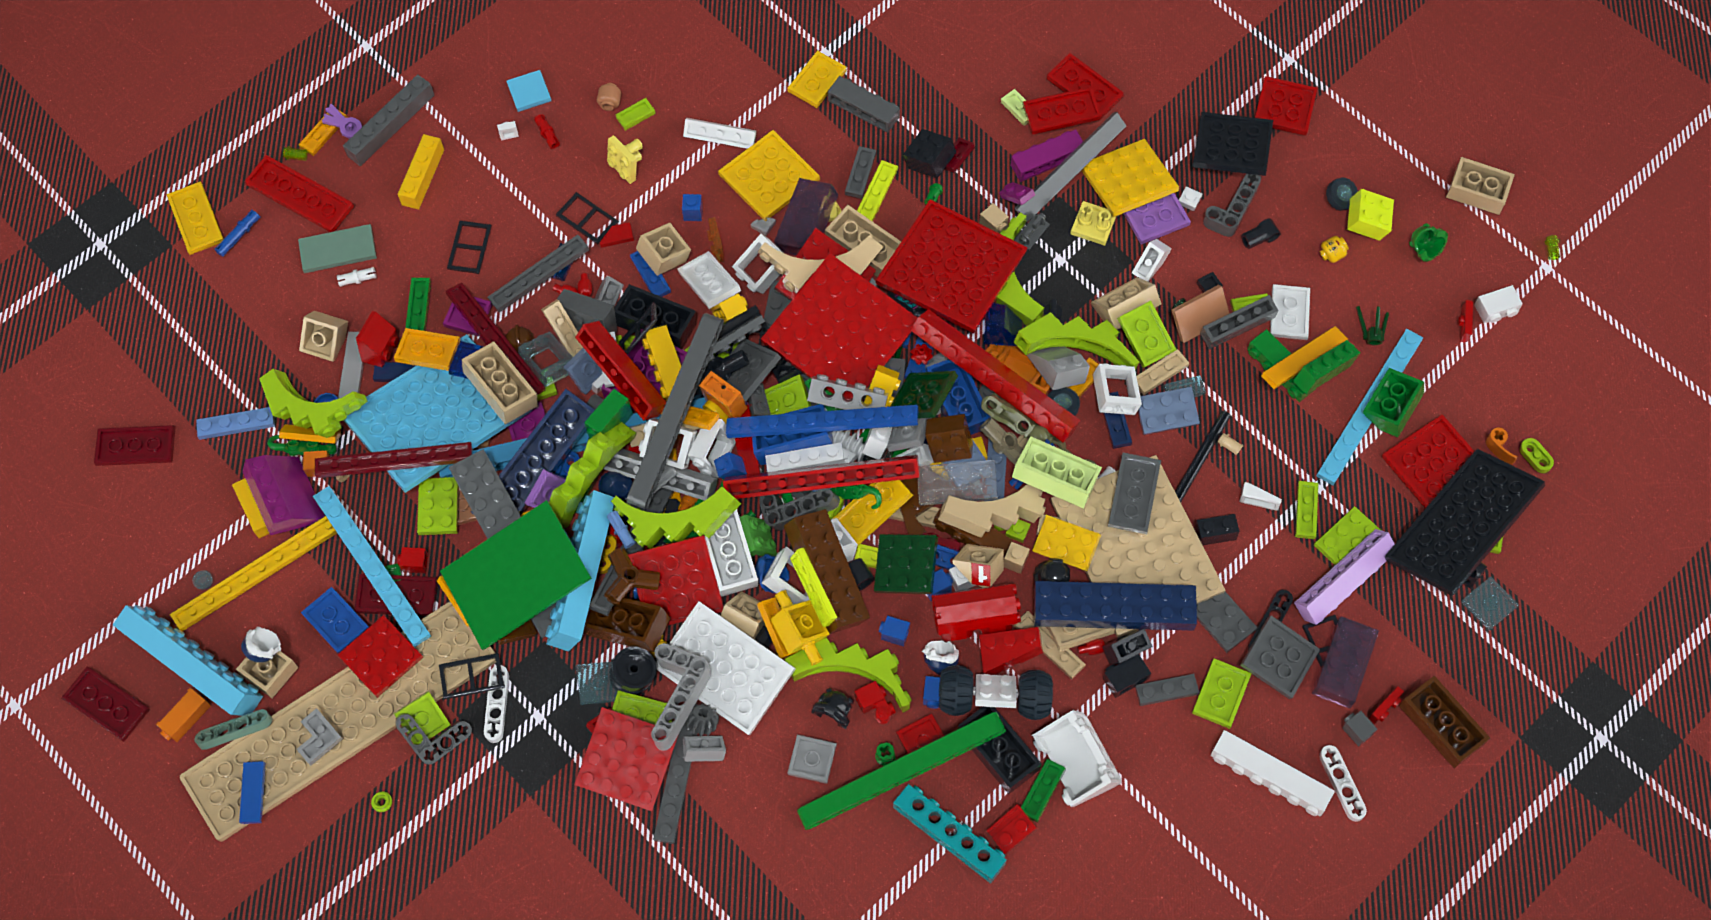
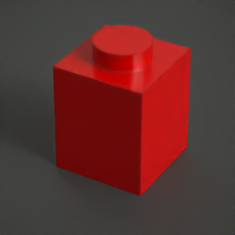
M402 547L401 554H398L397 564L406 573H426L429 555L425 548Z

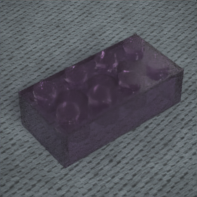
M799 178L774 240V243L782 252L797 255L815 228L824 233L831 211L839 195L832 184Z
M1341 616L1335 625L1312 694L1350 709L1356 701L1379 630Z

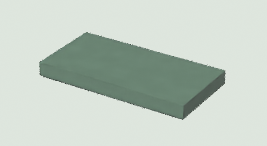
M371 224L298 239L304 273L377 258Z

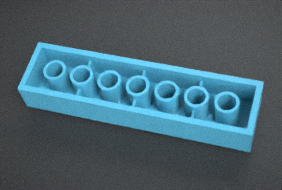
M593 490L589 496L586 495L584 501L580 502L577 507L576 513L579 515L578 519L574 521L572 527L574 535L570 538V541L592 579L557 601L556 607L552 609L550 619H552L551 626H548L545 634L548 637L547 645L569 652L582 638L610 523L607 515L612 512L614 506L611 502L614 497Z
M126 605L114 622V627L230 715L243 716L255 710L263 698L258 693L259 689L252 684H246L241 675L230 672L228 670L229 666L214 660L213 654L206 650L202 651L198 648L200 645L197 642L185 638V633L177 628L173 629L169 626L170 622L162 617H157L153 609L147 606L142 608L138 605Z

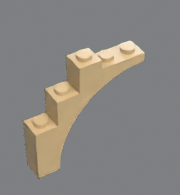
M868 235L858 246L847 253L836 256V258L861 275L883 246ZM766 242L758 250L762 260L770 262L778 273L786 275L782 281L784 287L790 292L794 291L795 293L801 289L825 260H805L792 257L777 251Z
M1028 484L1018 492L994 501H969L949 495L943 503L938 520L982 537L985 532L990 531L992 524L1008 530L1012 524L1015 525L1019 517L1035 523L1038 517L1042 518L1046 507L1043 506L1045 499L1041 497L1042 490Z

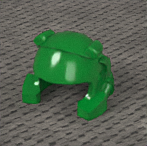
M1425 223L1412 234L1410 246L1415 248L1414 250L1418 252V257L1421 260L1428 262L1440 255L1445 249L1448 233L1442 228L1436 229Z

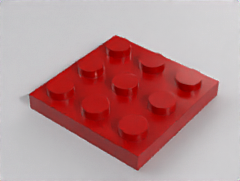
M1265 76L1255 118L1273 120L1274 129L1306 136L1318 88Z
M384 615L338 654L339 658L377 698L423 658Z

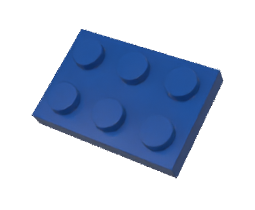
M332 587L301 612L338 654L369 628Z

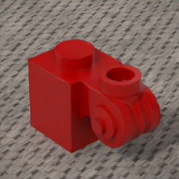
M876 681L854 691V697L862 713L865 714L876 709L875 718L879 724H887L891 716L896 713L892 703L887 704L885 700L887 695L883 686H878Z

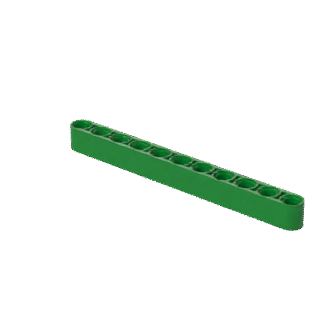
M997 712L988 714L802 806L797 810V813L805 830L812 829L1006 732V729Z

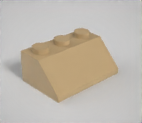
M1138 277L1091 302L1103 322L1108 320L1116 329L1122 328L1117 319L1118 317L1149 301L1153 303L1155 309L1162 303L1155 284Z

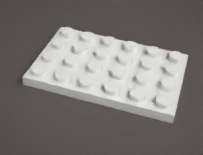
M699 601L669 643V645L706 659L711 676L698 699L706 705L710 704L711 709H716L718 714L748 735H751L796 669ZM658 661L656 662V669L676 684L679 683L682 675L664 669L659 665Z

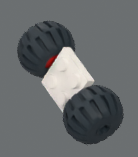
M954 665L941 671L939 707L946 714L959 716L968 713L972 709L973 695H975V706L1016 708V698H1018L1019 714L1031 720L1046 718L1051 713L1053 680L1051 675L1044 671L1034 669L1022 673L1019 678L1018 689H1016V676L976 674V683L973 689L974 677L970 669Z

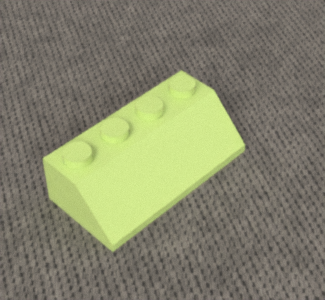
M1030 436L1015 465L1012 478L1084 509L1102 467Z

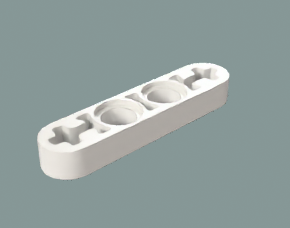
M502 665L501 671L504 674L502 677L505 688L499 690L503 691V696L499 699H494L492 694L495 690L488 691L484 735L491 743L499 742L504 735L509 673L506 667ZM496 666L490 671L489 686H494L493 684L499 685L498 679L495 676L497 675ZM493 709L501 710V715L498 718L490 717ZM492 723L496 724L495 729L497 732H499L498 734H495L494 737H492L489 734V732L493 731Z
M1332 745L1325 746L1320 752V761L1347 817L1355 822L1360 821L1366 815V806L1338 749ZM1327 751L1330 754H1334V756L1332 757V761L1329 757H1325ZM1333 770H1342L1344 777L1342 779L1335 778ZM1343 788H1350L1353 796L1350 798L1345 797L1342 794ZM1354 799H1356V801L1354 802L1355 808L1361 810L1359 816L1356 813H1352V810L1354 809L1353 804H1347L1349 802H1352Z

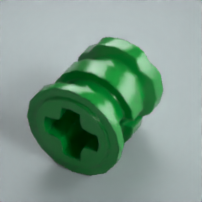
M881 743L877 747L875 759L879 765L885 766L895 760V752L890 743ZM886 751H888L889 755H885L883 757L882 753H886Z

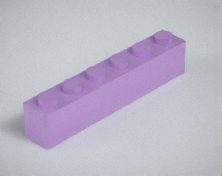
M1375 529L1294 602L1304 621L1315 625L1322 622L1345 598L1349 597L1367 578L1378 571L1379 567L1386 562L1385 555L1395 545L1388 532Z

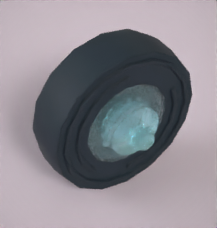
M1344 177L1337 178L1329 183L1327 187V200L1337 210H1348L1350 198L1358 190L1350 179Z
M1060 388L1052 390L1048 394V397L1074 416L1078 413L1080 399L1072 389Z

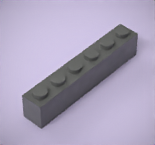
M417 74L343 145L347 157L361 167L435 96L431 84Z

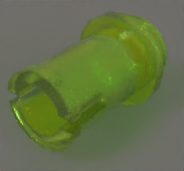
M291 146L284 147L283 158L306 161L307 149L291 148Z
M1556 235L1548 236L1545 240L1549 260L1560 258L1558 245L1560 239Z

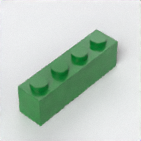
M1267 329L1254 338L1247 349L1249 355L1253 359H1257L1265 371L1291 355ZM1294 376L1282 385L1288 390L1292 398H1296L1301 402L1313 391L1305 394L1293 382L1296 377Z
M1346 340L1303 366L1293 382L1305 394H1308L1351 367L1361 352Z

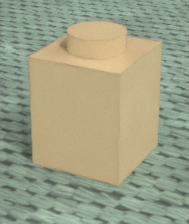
M994 203L980 214L981 225L997 233L1008 228L1009 216Z
M1011 542L1004 558V568L1021 574L1028 559L1030 549Z

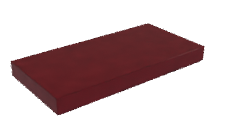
M174 425L99 428L97 429L94 464L96 466L172 463L175 427Z
M359 574L354 611L363 614L392 615L367 576ZM390 575L393 580H400L395 581V583L418 616H428L434 612L438 585L437 577Z
M88 666L61 697L62 700L123 742L150 710Z

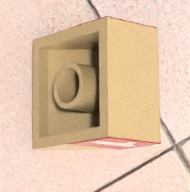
M966 544L953 559V564L971 584L979 585L980 587H991L1004 571V549Z

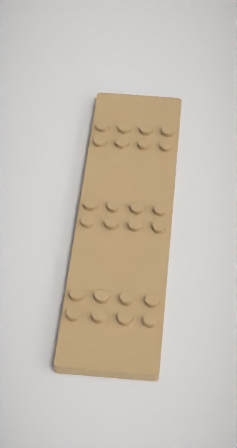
M448 602L421 620L431 635L430 638L415 647L423 658L378 698L347 667L272 715L270 726L233 740L182 773L180 780L215 838L222 842L249 825L239 823L243 762L264 761L266 763L262 815H264L397 728L394 713L427 691H429L435 702L443 698L439 664L495 654L491 646L485 650L481 649L470 627L466 626L452 603ZM404 631L401 632V634L410 642ZM495 659L472 663L474 677L495 664ZM467 664L444 668L448 694L470 680ZM317 708L343 740L310 766L296 749L312 737L311 733L300 721Z

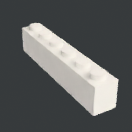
M1225 730L1210 755L1217 763L1230 766L1235 773L1248 776L1253 783L1266 786L1271 793L1286 797L1289 803L1304 807L1306 812L1313 816H1321L1324 813L1335 790Z

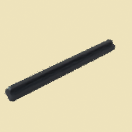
M1221 411L1175 490L1180 503L1230 419V413Z

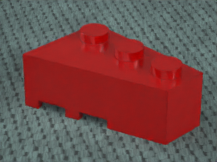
M1039 627L979 635L984 674L995 675L1001 671L1004 672L1018 663L1021 664L1043 653Z

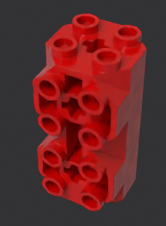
M1003 584L932 595V607L937 634L945 641H955L970 638L973 635V631L977 629L981 630L982 634L1011 631L1014 624L1021 623L1020 612L1017 611L1021 610L1020 600L1015 597L1017 595L1016 584Z

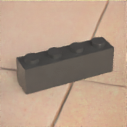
M839 76L828 90L829 102L889 133L900 118V108L896 104L884 100L877 94L874 95L866 88L859 87L847 78L844 79Z
M1268 295L1203 326L1200 334L1207 347L1212 349L1274 319L1279 310L1271 296Z

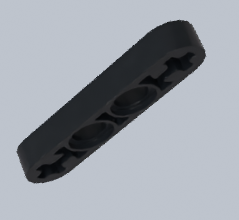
M1280 590L1277 592L1248 645V651L1269 617L1270 612H1278L1280 615L1279 621H1283L1293 602V596L1289 591ZM1285 596L1286 601L1281 608L1278 607L1281 598Z

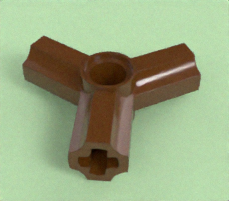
M618 548L608 555L618 576L604 594L610 603L619 605L633 588L658 590L660 572L638 570L632 565L625 549ZM625 576H630L633 579H627Z

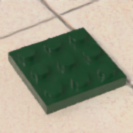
M955 371L909 373L890 407L918 405V418H935L958 375Z
M880 534L874 592L933 594L938 537L936 535Z

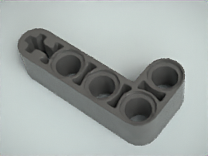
M1254 174L1245 175L1227 211L1216 206L1208 207L1203 220L1204 226L1223 236H1233L1258 191L1261 176Z
M826 488L785 504L775 494L761 496L759 502L765 523L774 530L781 531L784 530V525L795 517L824 509L827 512L834 510L838 507L840 498L837 494ZM813 503L812 508L808 509L809 505ZM796 510L795 514L791 516L792 511ZM778 517L777 522L774 523V519Z

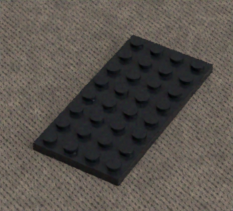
M1476 449L1385 555V560L1453 596L1545 487V481Z

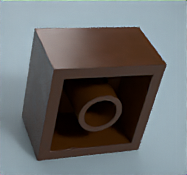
M965 414L926 420L925 435L934 463L972 458L973 441Z

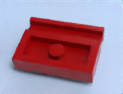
M1017 804L986 831L991 835L1003 853L1007 854L1035 831L1037 826L1022 810L1021 806Z

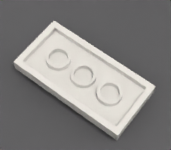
M709 251L677 268L681 277L709 309L741 291L738 283Z

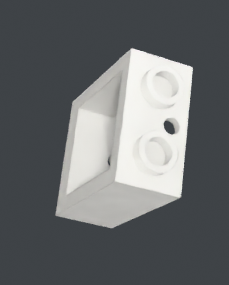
M763 234L756 238L732 266L737 271L735 275L742 281L746 280L748 282L747 287L754 293L758 291L761 294L770 287L780 273L774 269L772 264L762 277L755 282L744 269L758 254V250L764 242L777 251L782 252Z
M1109 364L1098 365L1093 373L1099 412L1135 415L1142 405L1135 367ZM1106 378L1126 380L1129 397L1109 396Z
M649 419V422L645 423V437L639 445V451H641L639 457L644 458L659 419ZM682 426L679 434H683L684 437L678 460L668 458L666 465L686 469L690 461L688 453L695 441L697 431Z
M718 419L710 430L701 428L688 453L692 464L700 470V473L716 478L719 477L714 460L728 452L731 453L736 443L735 438H727L726 424L722 419ZM716 438V442L711 450V453L708 459H706V456Z
M785 547L777 553L762 584L776 594L786 590L793 605L810 599L806 592L803 595L779 578L786 563L794 567L790 560L794 551Z

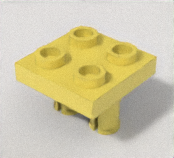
M613 135L608 138L607 162L619 172L622 179H626L631 184L636 181L637 162L642 160V155L639 152L643 147L639 139H635L631 143L623 145Z
M1083 201L1071 229V235L1105 246L1117 216L1113 217L1106 208Z

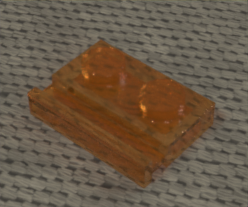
M715 217L708 218L709 230H706L708 241L713 243L710 246L711 254L716 256L718 262H724L723 247Z

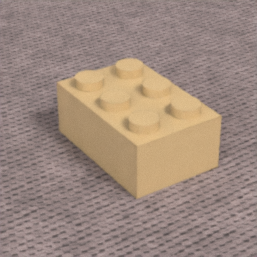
M1461 157L1446 198L1499 215L1505 205L1515 174Z

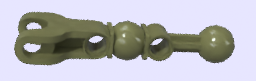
M995 392L982 400L981 407L984 412L993 419L1006 424L1018 434L1025 435L1024 438H1030L1031 436L1043 442L1048 439L1050 444H1057L1061 450L1073 454L1066 449L1065 442H1061L1050 434L1046 428L1035 423L1003 398L997 397L999 395ZM988 401H989V405H990L993 409H990V408L988 407V405H987ZM1022 421H1026L1028 423V429H1024L1022 427ZM1084 459V460L1089 461V462H1091V463H1093V464H1096L1094 461H1092V460H1090V459Z

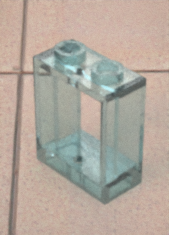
M550 331L518 347V354L545 387L568 376L563 366L573 356ZM549 348L560 361L541 370L531 357Z

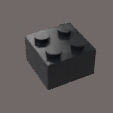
M921 129L903 153V157L908 169L938 178L956 154V150L951 138Z

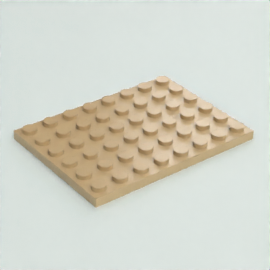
M1156 455L1150 457L1153 459H1158ZM1161 464L1147 535L1108 527L1119 470L1097 479L1084 509L1056 496L1051 498L1050 501L1060 520L1101 534L1089 569L1085 571L1090 583L1196 585L1197 604L1225 592V588ZM1115 629V634L1118 638L1137 629Z

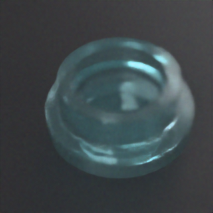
M199 571L193 576V585L200 590L208 589L212 585L213 577L208 571Z

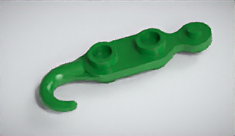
M274 435L267 440V445L270 449L283 451L291 456L304 455V452L327 450L329 455L337 452V447L334 444L320 445L318 442L290 440L284 444L273 443L276 439H281L279 435Z
M865 484L830 489L842 499H860L868 494H873L876 497V504L871 506L872 509H877L882 503V496L879 490Z

